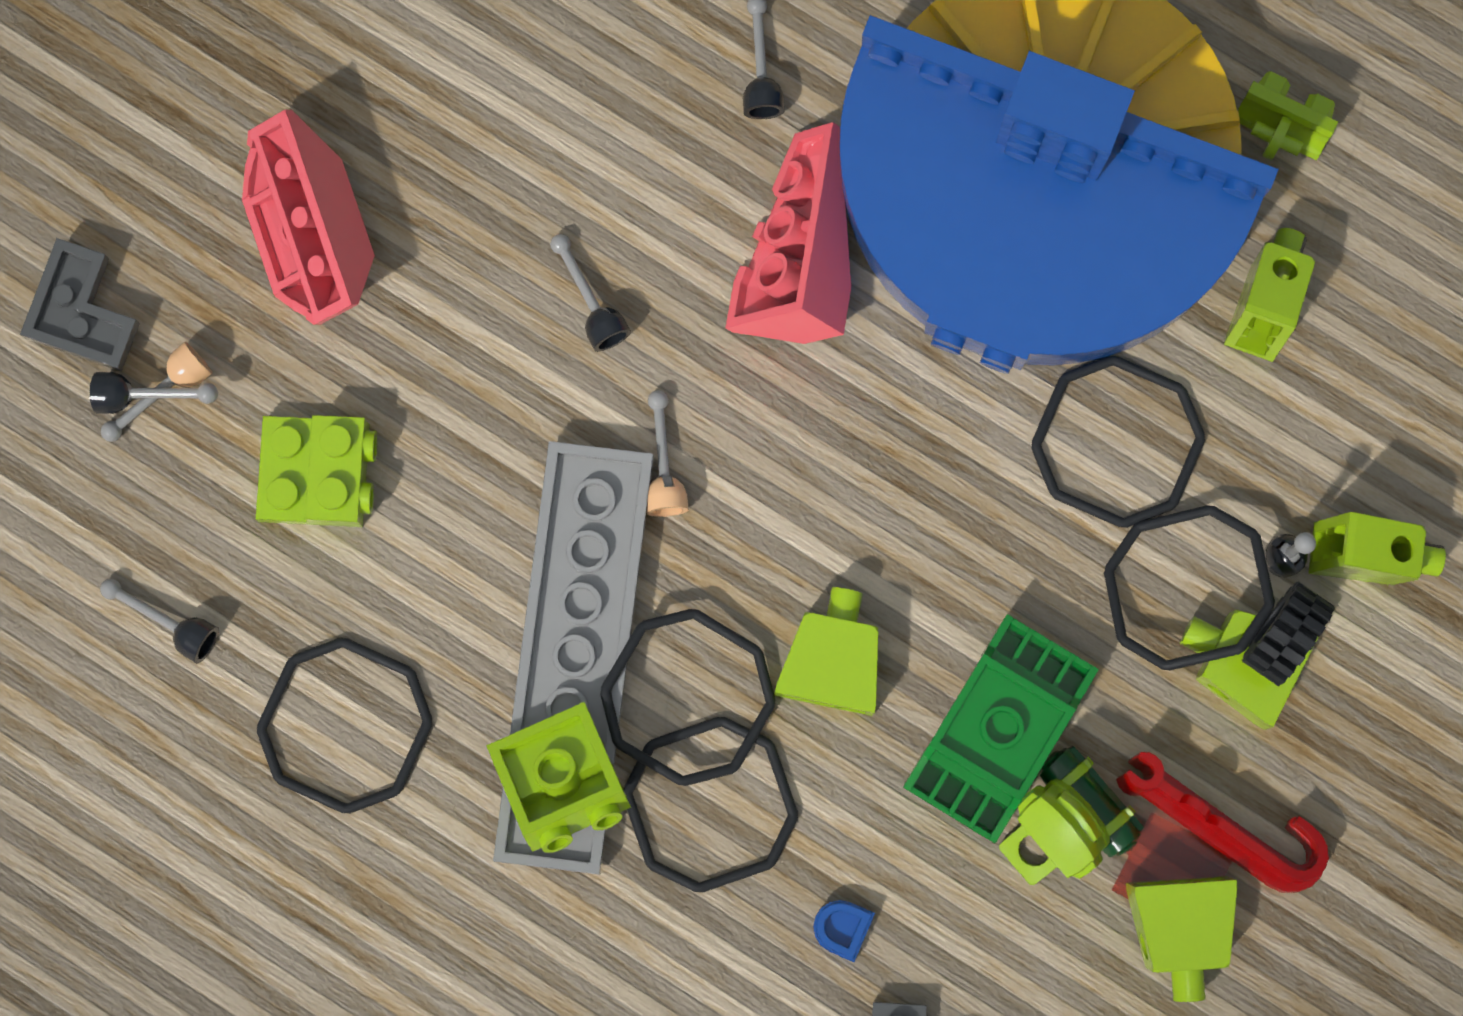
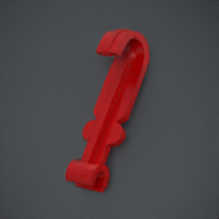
M1140 752L1128 760L1130 765L1142 772L1143 779H1140L1131 770L1116 778L1118 787L1125 794L1142 796L1274 890L1281 893H1297L1310 888L1321 878L1323 871L1326 869L1329 860L1328 846L1322 834L1300 816L1290 818L1284 828L1303 845L1306 853V862L1302 865L1288 860L1164 771L1161 760L1150 752Z

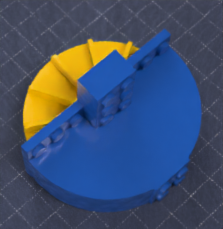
M935 0L907 28L871 15L869 16L862 34V47L853 67L845 93L841 116L840 168L846 211L856 241L870 268L894 299L925 326L924 333L933 336L931 345L955 355H960L962 348L982 355L980 364L1005 374H1009L1012 367L1021 370L1024 364L1063 365L1108 357L1150 339L1173 324L1194 306L1228 269L1244 244L1262 200L1271 190L1279 169L1241 155L1242 143L1239 111H1237L1234 95L1226 74L1214 51L1201 35L1202 31L1196 24L1193 25L1167 0Z

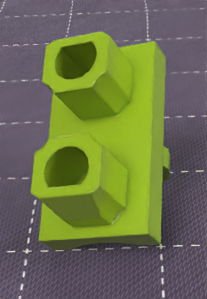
M1272 71L1267 72L1259 83L1253 81L1237 111H1239L1240 124L1251 129V135L1268 142L1262 156L1272 161L1278 149L1281 148L1295 156L1301 153L1317 161L1338 124V121L1332 119L1335 107L1334 101L1318 93L1309 94L1304 105L1286 97L1291 86L1287 78Z

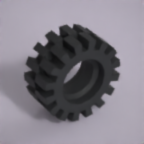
M1299 581L1295 582L1287 590L1284 597L1282 596L1277 602L1276 607L1248 646L1249 648L1245 651L1242 662L1277 686L1282 685L1294 673L1296 667L1300 666L1305 659V655L1316 644V639L1323 633L1326 628L1325 625L1332 617L1335 609L1334 605Z

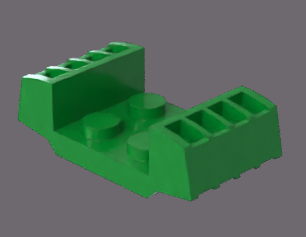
M1007 614L981 654L980 660L929 745L923 751L909 774L903 788L995 844L1072 718L1099 669Z

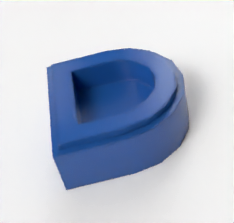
M847 901L829 902L821 907L815 916L813 924L815 938L820 946L829 952L855 962L875 913Z

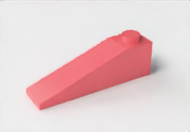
M831 122L794 134L772 188L774 195L777 196L773 209L766 223L758 221L752 236L759 241L749 267L740 265L733 282L726 329L733 333L802 344L844 335L851 293L846 205L840 168V126Z

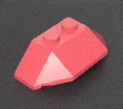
M285 109L248 131L247 145L250 147L245 164L242 202L274 296L294 311L304 315L306 320L313 325H321L359 304L375 255L342 159L293 110Z

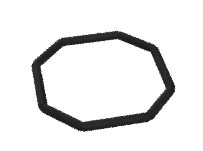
M1108 356L1066 372L1058 379L1032 439V452L1047 489L1055 500L1115 526L1128 528L1138 522L1169 512L1179 504L1205 443V432L1188 391L1181 383L1121 357ZM1110 366L1118 367L1176 392L1195 435L1194 442L1169 500L1124 518L1059 490L1041 446L1068 383Z
M1205 505L1138 522L1127 533L1104 570L1117 640L1122 646L1162 670H1175L1241 654L1248 648L1274 609L1275 598L1260 534L1256 529L1216 506ZM1210 515L1250 538L1264 605L1237 644L1166 660L1127 637L1114 571L1141 532Z
M687 609L639 623L603 682L600 691L611 739L616 748L677 785L682 786L730 775L739 770L774 710L776 701L764 653L760 647L696 609ZM694 619L754 656L766 703L730 764L683 776L622 739L610 691L647 630Z
M337 638L297 653L287 660L257 724V735L273 779L279 785L338 812L351 814L393 798L403 790L431 730L432 715L416 672L410 666L348 638ZM340 648L347 649L406 676L422 719V724L394 785L350 803L342 802L283 775L267 731V727L296 665Z
M715 717L651 739L645 744L642 751L651 756L654 749L718 727H723L743 738L747 736L750 729L727 717ZM759 734L755 743L766 750L788 816L766 860L702 882H698L655 861L633 796V792L646 768L644 764L639 761L636 762L625 784L624 792L631 806L627 811L645 864L651 871L694 892L703 893L770 870L777 863L798 820V810L776 746L770 738Z

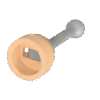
M184 342L171 353L166 368L168 377L155 388H171L175 384L181 387L197 386L213 372L198 352L190 344ZM142 398L116 421L104 423L101 427L102 437L109 442L118 440L122 434V429L158 398Z
M661 390L653 391L648 397V404L654 410L659 478L653 480L649 485L646 511L649 516L669 517L684 514L689 509L684 485L678 479L671 477L669 472L664 413L669 399L667 394Z

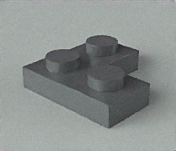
M56 238L20 335L30 341L122 372L140 323L136 319L92 305L109 258L103 253Z

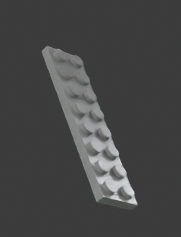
M549 441L510 735L585 702L614 766L616 746L611 739L600 691L603 682L631 636L647 514L648 491L654 460L652 453ZM627 664L610 691L619 724ZM503 788L493 861L600 875L606 829L597 831L592 826H589L571 834L573 841L562 850L546 853L540 848L532 852L522 835Z

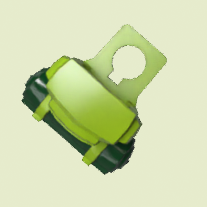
M1074 746L1054 751L1049 755L1040 774L1046 786L1038 785L1025 795L1018 806L1020 815L1017 820L1021 826L999 845L1000 851L1030 885L1037 884L1057 867L1067 878L1073 876L1080 879L1099 866L1103 860L1101 851L1108 857L1119 856L1131 851L1136 846L1137 840L1144 829L1134 816L1136 811L1130 805L1126 807L1092 768L1093 761L1089 757L1085 759ZM1030 835L1049 858L1042 864L1036 865L1024 860L1020 854V844L1023 838Z

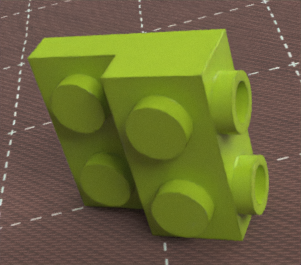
M312 415V418L263 416L255 520L267 523L363 527L364 514H372L374 485L373 483L366 482L367 462L376 461L377 431H369L370 424L362 417Z
M585 702L486 745L522 835L532 852L540 848L546 853L562 850L573 841L571 834L589 826H592L597 831L611 828L621 821L623 817L621 812L631 808Z

